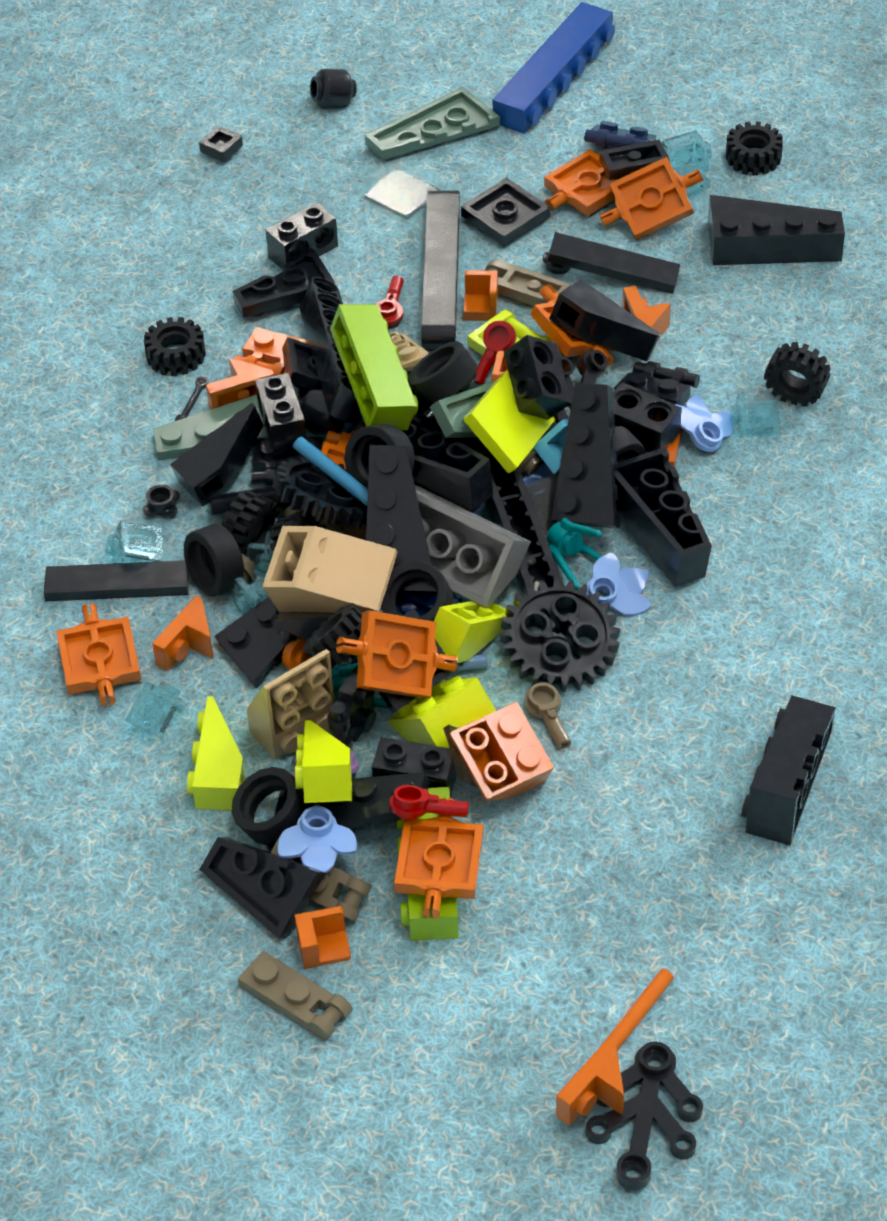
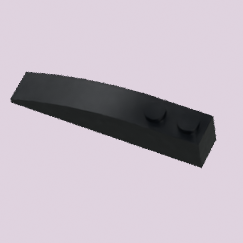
M479 438L471 439V449L490 459L493 495L486 501L485 505L492 523L531 541L516 575L524 596L526 586L528 585L537 592L541 580L550 588L553 587L554 579L558 578L561 587H564L519 467L508 473ZM565 609L557 611L561 615L571 613L570 611Z

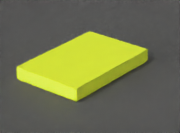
M507 369L463 420L501 466L510 473L521 464L555 421V418L552 417L546 420L518 411Z

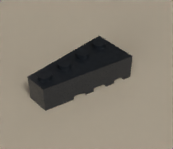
M709 194L708 230L713 265L842 261L845 239L842 212Z

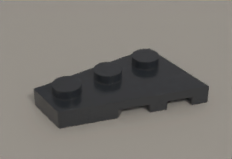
M314 250L306 254V261L296 266L293 262L282 266V272L273 277L264 275L233 290V298L243 318L256 317L268 311L289 308L297 303H301L313 277L325 278L334 284L335 281Z
M218 837L199 869L277 938H287L296 925L295 915L303 913L326 874L324 871L290 859L279 858L276 854L228 837Z

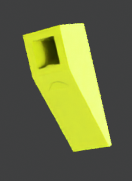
M207 696L205 711H199L197 729L201 736L200 741H194L192 761L196 766L195 771L188 772L187 793L193 794L196 809L232 810L234 795L238 787L246 779L243 757L214 697Z
M305 720L304 734H297L298 750H296L295 765L296 789H303L304 803L352 801L350 748L313 721Z

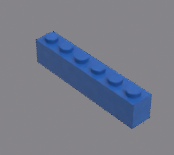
M581 2L492 99L493 111L500 116L501 126L525 134L532 125L538 124L544 111L547 108L553 107L560 93L568 90L571 81L576 75H581L586 64L592 58L595 59L598 56L600 48L606 42L609 43L615 33L613 12Z

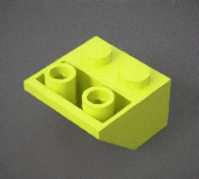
M456 676L450 680H442L432 687L431 697L415 698L399 709L387 722L408 742L454 749L456 747L449 736L450 732L495 712L496 709L477 677L462 679L461 676Z

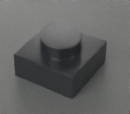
M220 126L215 127L199 142L200 152L222 162L227 161L243 146L241 135Z

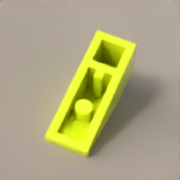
M474 601L442 606L439 608L434 622H436L435 639L446 655L457 656L458 662H454V664L468 661L503 631L501 629L502 618L507 617L505 615L506 609L494 602L489 607H484Z

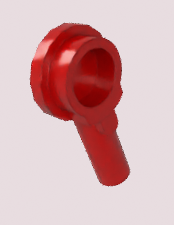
M400 276L392 277L385 300L376 303L383 319L387 321L388 328L397 326L404 315L403 307L398 303L404 283L403 278Z
M502 320L494 321L485 328L483 342L487 348L475 372L477 377L473 381L483 385L496 360L497 351H506L515 344L516 332L508 322Z
M402 785L394 790V795L389 799V809L403 820H415L426 813L467 818L469 802L439 799L438 795L429 794L427 789H421L414 785Z

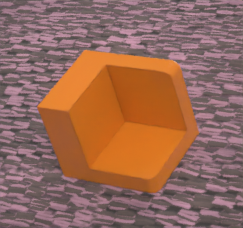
M466 270L464 320L489 321L497 315L498 271Z
M341 906L295 915L297 938L304 969L351 959L345 930L344 913Z

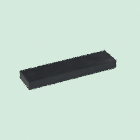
M557 232L554 234L547 262L671 294L674 293L680 264Z
M185 560L46 566L44 598L45 602L189 595L190 574Z

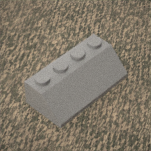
M415 485L432 565L444 575L452 591L484 607H489L517 575L531 541Z

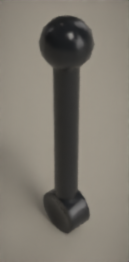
M201 376L195 380L196 388L183 412L175 417V421L188 417L201 391L206 388V384H209L207 377Z

